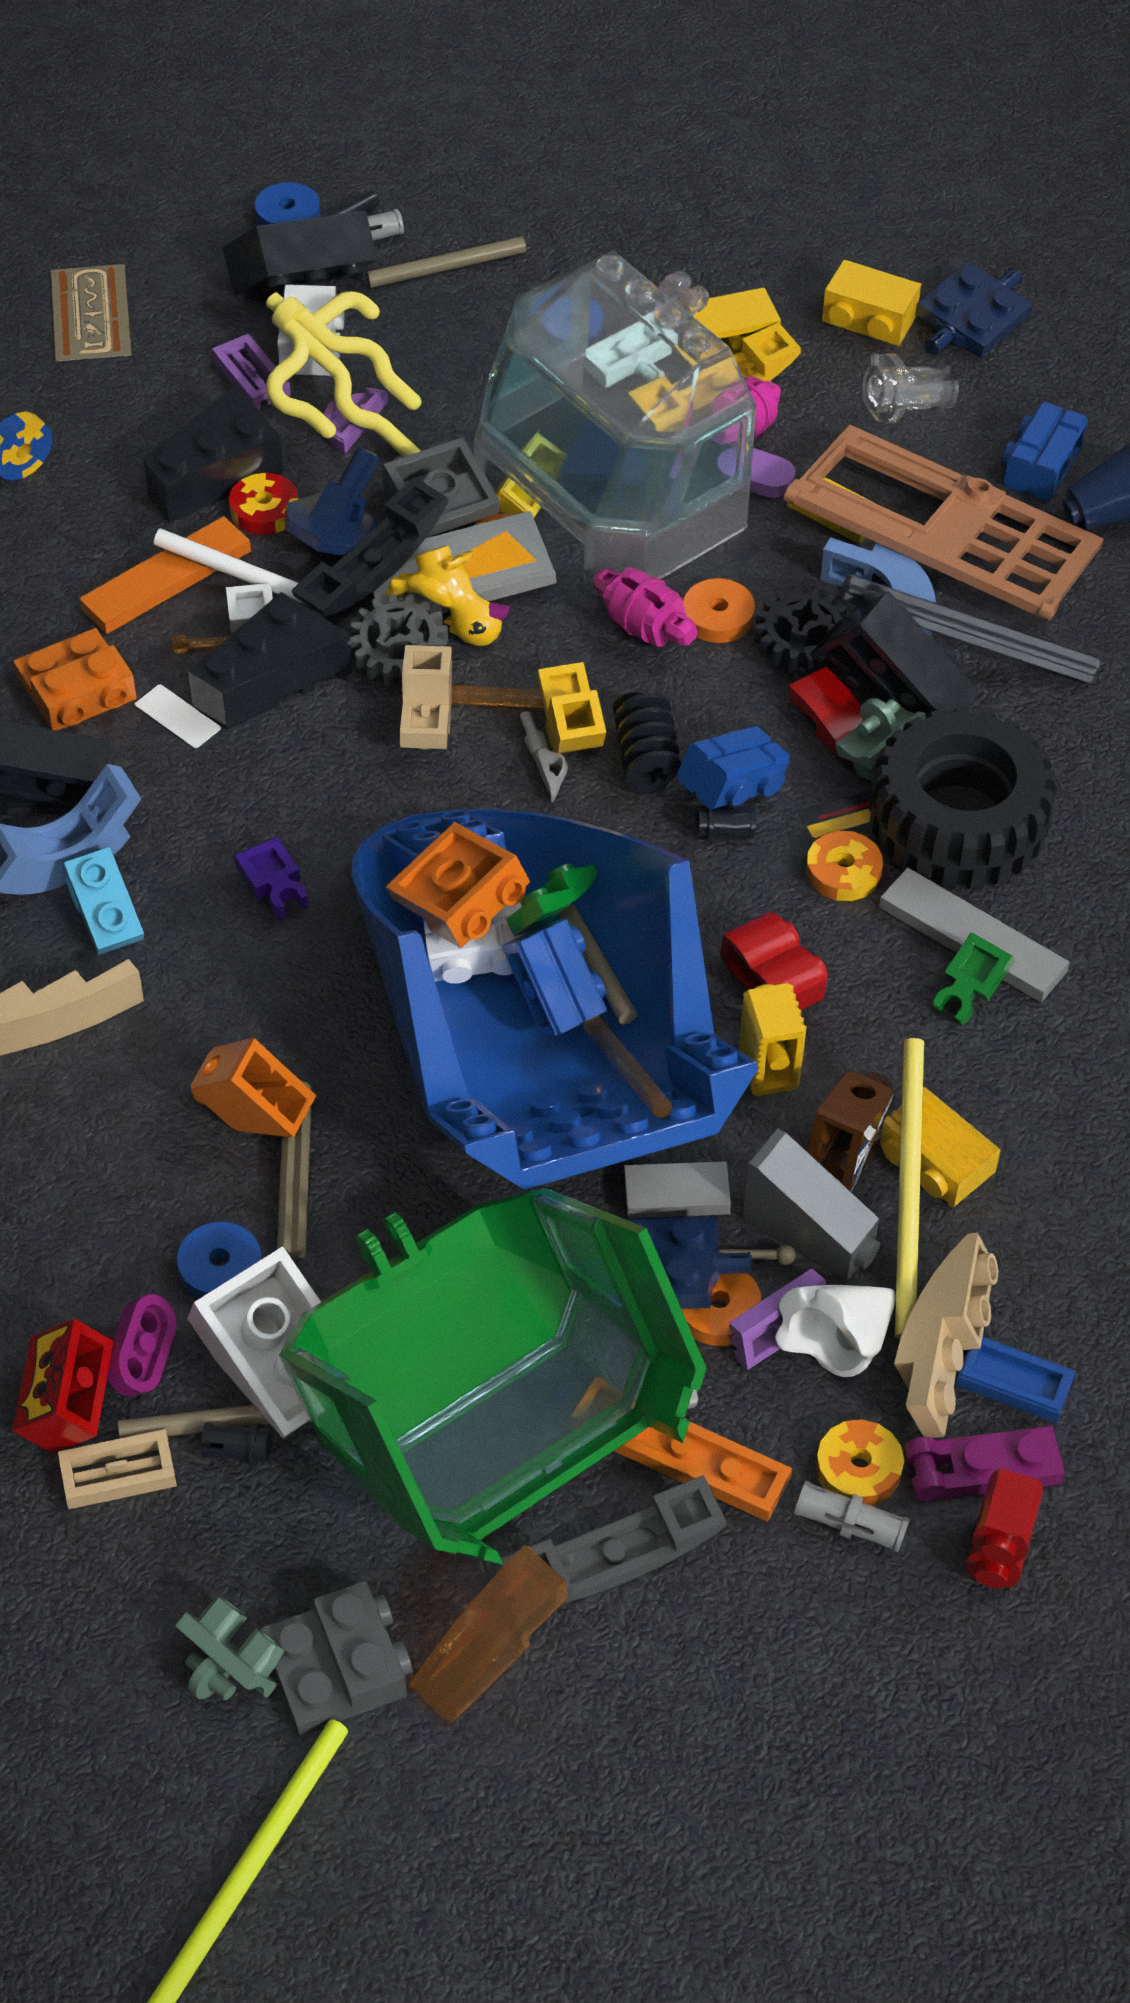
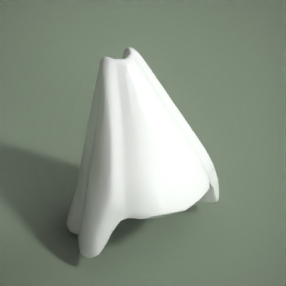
M814 1285L793 1288L783 1295L779 1303L783 1322L775 1335L776 1342L784 1351L812 1355L823 1368L837 1376H855L864 1371L872 1361V1358L880 1352L895 1306L896 1294L893 1289L872 1286Z

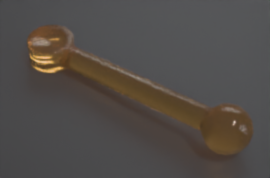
M179 634L172 637L171 648L176 653H185L189 648L218 646L229 636L189 639L187 636Z

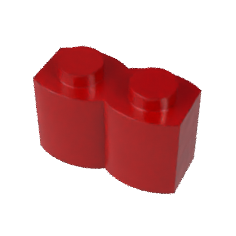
M770 911L723 934L720 956L730 973L743 987L750 990L764 984L779 985L788 983L794 986L793 993L796 994V1001L799 1002L798 1009L800 1010L824 999L828 979L827 968L819 956L816 954L812 955L800 945L799 935L789 921H783L776 913Z
M1002 1468L995 1470L990 1475L966 1561L969 1575L982 1585L991 1588H1010L1018 1583L1043 1496V1486L1039 1479Z

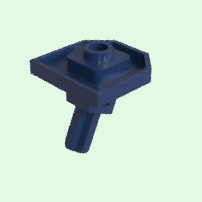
M357 448L339 482L329 480L323 492L287 503L284 513L285 530L316 551L345 556L381 523L365 512L368 500L361 496L379 463L377 455L365 448Z

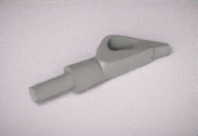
M528 711L522 712L519 717L527 734L524 742L536 762L547 792L550 793L551 802H554L568 770L567 762L562 754L549 751L544 733L537 730L531 713ZM550 768L560 769L559 775L555 776L550 771Z

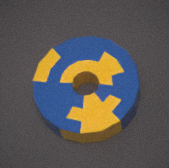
M27 411L19 412L5 418L0 423V476L11 481L23 479L34 473L49 455L53 442L52 432L36 414Z

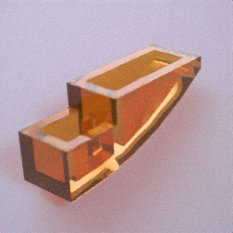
M524 1544L497 1572L450 1627L411 1681V1689L451 1725L530 1646L529 1636L568 1598L566 1580Z

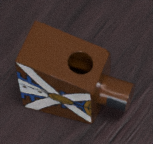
M854 1071L846 1072L817 1110L808 1153L851 1193L880 1144L883 1121L889 1116L894 1096L890 1080L876 1072L869 1073L866 1076ZM846 1133L853 1134L843 1149L839 1143L840 1137Z

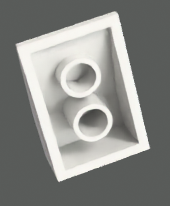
M284 1247L279 1248L195 1301L187 1318L216 1362L253 1405L260 1410L262 1415L282 1438L308 1423L310 1419L279 1357V1353L301 1315L321 1303Z

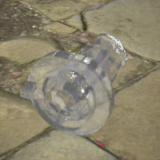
M871 354V366L868 367L864 374L862 394L866 408L877 422L895 423L900 420L905 410L928 409L933 406H942L943 409L953 407L958 397L959 382L958 380L943 381L944 377L950 373V366H942L939 369L927 366H905L902 359L896 354Z

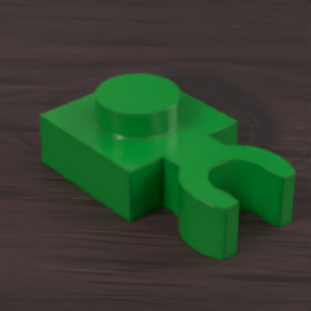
M970 932L944 972L946 977L953 981L954 984L943 988L937 993L933 1002L935 1010L941 1013L947 1003L958 1001L962 1006L955 1016L956 1022L961 1026L966 1024L973 1014L972 1000L977 995L987 1002L990 1000L1015 962L1013 955Z

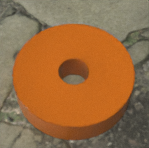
M722 578L707 579L693 585L684 597L683 603L686 615L694 621L698 632L697 638L711 643L733 642L745 636L752 628L755 612L754 598L747 588L735 581Z
M748 1274L720 1275L718 1282L712 1290L711 1303L722 1301L727 1304L726 1307L716 1308L711 1305L710 1308L682 1309L695 1340L711 1346L733 1345L731 1337L735 1334L730 1330L729 1322L761 1302L759 1287Z

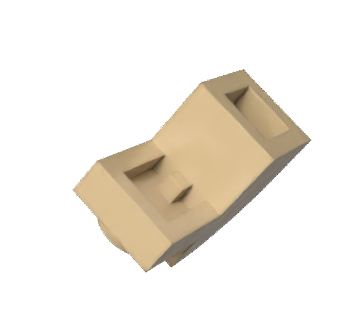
M405 645L402 671L403 706L400 725V748L447 749L451 721L452 647Z

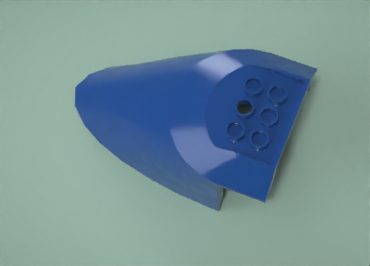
M451 809L410 815L377 829L360 843L354 853L351 871L354 890L422 1109L429 1121L466 1154L526 1190L719 1133L758 1071V1066L755 1060L714 1035L689 860L649 842L607 828L573 819L533 812L500 809ZM454 822L517 856L530 880V883L526 886L524 896L548 882L546 875L562 865L572 864L575 869L595 864L599 874L588 890L571 904H574L635 1008L637 1017L628 1024H621L604 997L602 1000L607 1009L606 1012L582 1022L580 1025L562 1034L542 1037L514 973L510 975H498L494 972L472 975L465 982L456 984L448 983L445 980L435 982L428 958L423 917L395 902L388 893L386 886ZM557 914L555 917H553V918H552L551 920H549L548 922L555 921V920H561V919H560V917H559L558 914Z

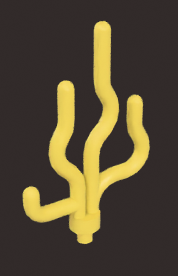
M350 291L342 292L333 297L312 314L297 298L289 297L285 300L277 292L272 294L266 302V306L274 312L272 323L286 334L293 343L292 353L276 366L267 378L265 386L267 398L274 408L285 415L304 420L324 438L330 439L335 435V425L317 408L308 402L290 398L283 391V384L307 362L308 356H310L334 379L336 407L346 420L356 426L373 430L401 456L420 452L421 450L390 421L378 413L361 409L354 404L351 397L352 383L350 373L344 364L330 352L360 354L369 358L373 363L377 379L408 409H419L422 403L420 396L394 373L389 357L380 345L366 338L339 336L326 327L342 312L350 308L356 309L365 318L374 320L380 313L379 307L362 293Z

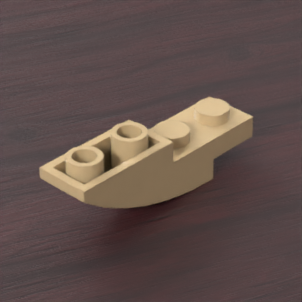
M978 1233L967 1234L933 1273L908 1318L898 1346L894 1365L909 1389L906 1407L923 1437H945L948 1415L953 1414L955 1410L954 1382L956 1371H960L963 1366V1350L981 1348L984 1327L989 1326L991 1321L989 1297L991 1285H995L998 1280V1264L994 1254L988 1253Z

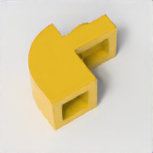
M584 662L538 669L537 679L546 715L545 728L553 752L559 754L602 747L606 736L605 724L597 690L590 691Z

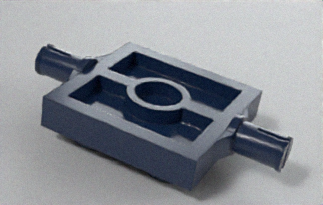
M967 261L918 302L915 315L930 324L936 331L924 342L927 352L932 350L931 354L936 355L947 344L953 343L966 348L979 358L988 353L1030 316L1033 303L1011 290L1022 281L1021 272L1019 270L1015 272L1016 268L1011 267L999 279H995Z
M717 1217L626 1219L647 1228L681 1309L710 1308L712 1290L718 1282L720 1275L752 1274L751 1252L720 1253L718 1247L720 1230ZM580 1256L585 1263L616 1286L603 1256Z

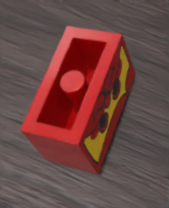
M75 1318L31 1336L12 1432L51 1453L96 1437L114 1341Z

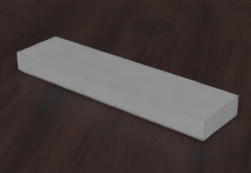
M908 867L880 898L879 908L956 953L970 932L1013 955L1015 962L1003 978V981L1041 1003L1068 972L1070 961Z

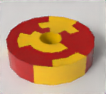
M260 473L245 477L231 489L229 495L231 518L238 528L251 534L269 535L279 533L285 530L284 513L287 503L299 499L297 488L290 480L277 474Z

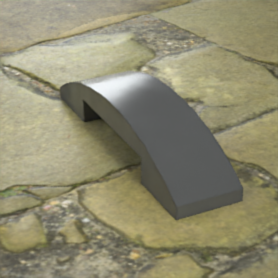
M702 1475L654 1495V1506L554 1547L550 1538L501 1558L503 1565H500L520 1611L537 1610L572 1602L631 1581L682 1556L727 1526L726 1519L705 1476Z

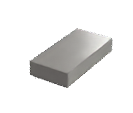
M727 1161L624 1165L627 1218L730 1214L731 1201Z

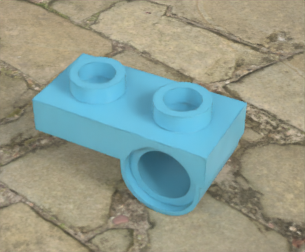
M110 847L64 862V874L71 898L77 911L82 914L97 955L144 940L143 929Z

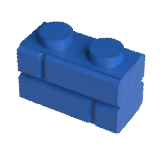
M1044 401L1039 404L1033 416L1025 414L1017 432V443L1009 441L1002 455L1001 466L1006 468L1004 477L1006 487L1022 493L1029 491L1031 496L1048 502L1053 499L1084 444L1088 423L1086 416L1068 409L1064 412L1062 407Z
M758 726L690 744L677 773L678 781L691 793L696 792V797L710 810L729 804L739 806L752 797L759 795L772 796L782 787L785 781L784 774L790 762V754L776 742L771 743V738Z
M567 919L548 922L502 945V949L542 1037L562 1034L580 1025V1023L606 1012L607 1009L602 1000L606 994L604 983L595 971H589L582 955L586 950L584 938L576 926L569 925Z

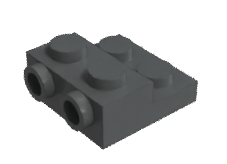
M463 437L450 442H440L429 449L408 456L402 455L396 457L391 462L383 464V487L390 499L414 477L447 497L448 504L426 538L500 513V500Z
M367 1580L313 1599V1610L261 1628V1631L285 1649L274 1671L299 1736L324 1728L329 1719L340 1722L407 1697L405 1675L413 1673L408 1652L402 1640L391 1643L385 1628L393 1624L389 1605L383 1592L372 1595Z

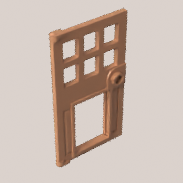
M849 425L799 480L795 479L790 484L783 498L786 502L971 585L1048 622L1055 615L1061 600L1099 551L1104 540L1095 534L1006 495L1005 491L992 486L990 482L984 479L973 478L969 475L963 476L852 425ZM846 456L944 502L926 524L922 525L823 479ZM996 513H1001L1030 528L1026 533H1022L992 518ZM981 532H984L1015 547L1010 553H1006L976 538ZM1042 533H1045L1076 548L1072 554H1068L1037 539ZM965 552H968L999 567L994 573H990L960 558ZM1027 553H1030L1061 568L1056 574H1053L1022 559ZM1011 573H1014L1045 587V589L1038 595L1006 579Z

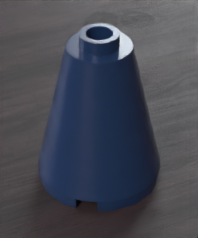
M1130 442L1066 490L1067 499L1062 501L1065 515L1072 525L1078 523L1082 529H1090L1130 521Z

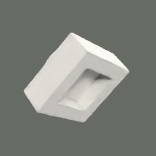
M271 583L226 587L231 633L236 631L273 599Z

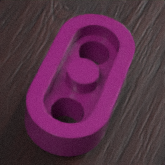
M148 1294L130 1301L123 1309L113 1339L114 1344L107 1377L112 1387L118 1393L127 1397H134L149 1392L158 1385L175 1336L177 1322L174 1310L168 1301L159 1295ZM140 1321L143 1322V1324H144V1329L142 1328Z

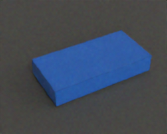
M982 1337L980 1349L968 1350L962 1369L958 1374L956 1386L1057 1423L1076 1371Z

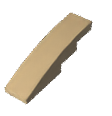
M127 959L88 982H85L80 974L74 970L35 993H32L23 981L1 992L0 1056L55 1041L99 1024L143 1002L144 998L139 971Z

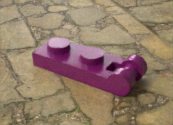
M1053 1426L936 1441L929 1437H920L907 1442L904 1446L907 1464L914 1467L916 1476L912 1479L915 1498L920 1501L985 1494L990 1475L999 1468L1039 1479L1042 1486L1062 1484L1065 1476ZM948 1464L950 1473L942 1474L938 1472L935 1465Z

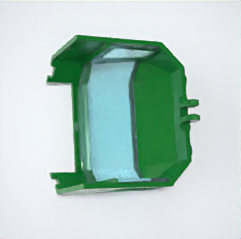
M547 1188L478 1204L415 1243L403 1218L396 1212L384 1218L385 1230L392 1244L400 1253L387 1260L379 1240L368 1229L355 1236L357 1246L360 1248L364 1260L372 1271L303 1313L279 1353V1357L322 1446L331 1452L401 1528L435 1550L453 1554L458 1552L472 1555L484 1561L502 1565L503 1563L498 1552L480 1541L481 1539L648 1427L683 1443L690 1423L689 1420L685 1419L693 1389L700 1391L707 1369L647 1228Z

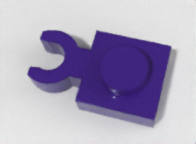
M278 837L234 855L236 868L256 899L259 900L270 895L271 910L278 919L286 918L285 905L283 903L285 900L297 901L303 910L308 908L307 891L299 883V868Z

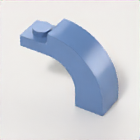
M830 537L825 545L822 557L821 581L842 587L847 576L854 575L936 603L933 586L927 574L914 559L879 543H876L873 550L870 551ZM923 628L929 636H932L931 630Z
M106 764L80 802L70 812L54 822L32 828L0 824V893L23 895L53 890L67 884L64 874V862L110 847L114 856L124 846L131 836L123 824L139 804L141 797L122 767Z

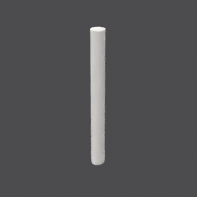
M161 528L155 535L154 545L254 585L271 583L272 592L276 594L283 592L295 601L306 605L292 594L291 590L298 584L295 581Z

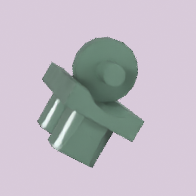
M876 698L868 699L860 707L862 722L835 744L837 755L853 762L857 776L873 782L876 759L880 749L886 746V740L896 730H903L904 724L919 716L922 720L926 719L925 713L920 711L916 713L909 712L894 700L884 703Z
M220 1596L198 1618L186 1612L175 1625L209 1655L208 1658L204 1659L198 1652H193L186 1659L185 1665L194 1672L190 1678L188 1689L198 1699L208 1698L216 1692L224 1700H227L236 1690V1686L227 1679L231 1675L246 1689L251 1690L255 1688L262 1696L268 1698L278 1685L269 1675L276 1667L285 1649L257 1628L241 1648L237 1649L230 1640L246 1621L247 1617L231 1602Z

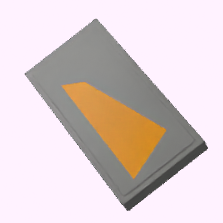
M528 511L425 538L405 564L385 583L372 592L374 599H378L382 604L389 603L386 591L390 580L398 577L401 573L418 572L419 569L414 556L445 545H449L452 556L472 550L474 556L464 563L463 566L469 575L473 590L486 601L556 584V573L532 512ZM411 592L397 598L398 602H404L405 598L411 594L414 596V604L417 606L427 600L422 595ZM430 602L431 613L438 611L442 614L450 612V610Z

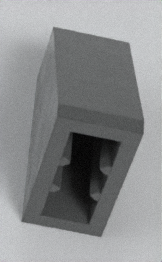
M777 1128L748 1164L743 1220L782 1244L790 1245L797 1253L847 1282L859 1266L866 1269L875 1258L880 1248V1242L876 1240L879 1218L786 1132Z

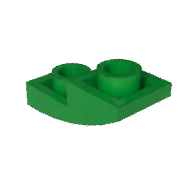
M565 864L549 872L546 875L548 882L538 890L524 896L520 901L522 907L506 919L514 937L528 933L547 923L584 894L599 874L595 864L575 869L572 864Z

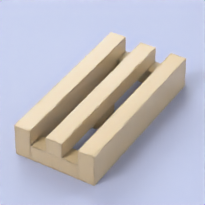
M166 1429L58 1451L68 1509L177 1486ZM159 1451L160 1454L158 1456L148 1457L127 1462V1460L107 1463L105 1467L82 1471L78 1473H73L72 1470L80 1467L95 1465L99 1463L109 1462L113 1460L123 1459L127 1457L142 1455Z

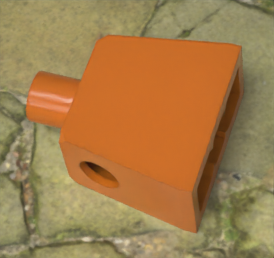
M255 1038L214 1047L208 1053L191 1083V1092L194 1099L199 1104L209 1107L231 1128L242 1132L283 1137L295 1136L317 1096Z

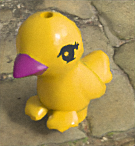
M449 545L414 556L419 571L416 573H401L398 577L392 578L386 591L387 597L390 594H395L397 598L408 592L417 593L430 602L450 610L451 616L444 620L445 624L450 625L449 631L458 635L465 643L473 646H486L498 638L502 627V620L508 615L510 607L488 602L473 590L469 575L463 566L464 563L474 556L472 550L452 556Z

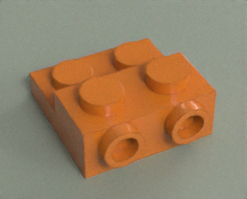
M97 628L13 660L17 677L51 730L59 731L66 727L77 725L86 719L108 710L119 708L137 699L132 672L115 646H108Z
M454 822L386 886V889L395 902L423 917L430 931L462 948L471 939L477 940L484 937L490 928L491 919L506 905L514 906L518 904L524 897L526 886L530 883V880L515 854Z

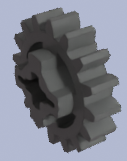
M395 594L389 595V603L382 604L376 598L373 599V610L370 612L360 608L358 611L359 622H351L350 625L351 654L355 656V666L357 669L366 667L367 678L370 680L379 674L383 675L384 685L386 686L391 684L393 678H400L402 684L405 645L447 647L448 628L446 625H443L442 613L440 611L431 613L430 602L427 600L419 606L415 605L414 596L411 594L405 598L404 602H398ZM423 631L428 635V642L424 641ZM370 637L374 638L375 649L369 644Z

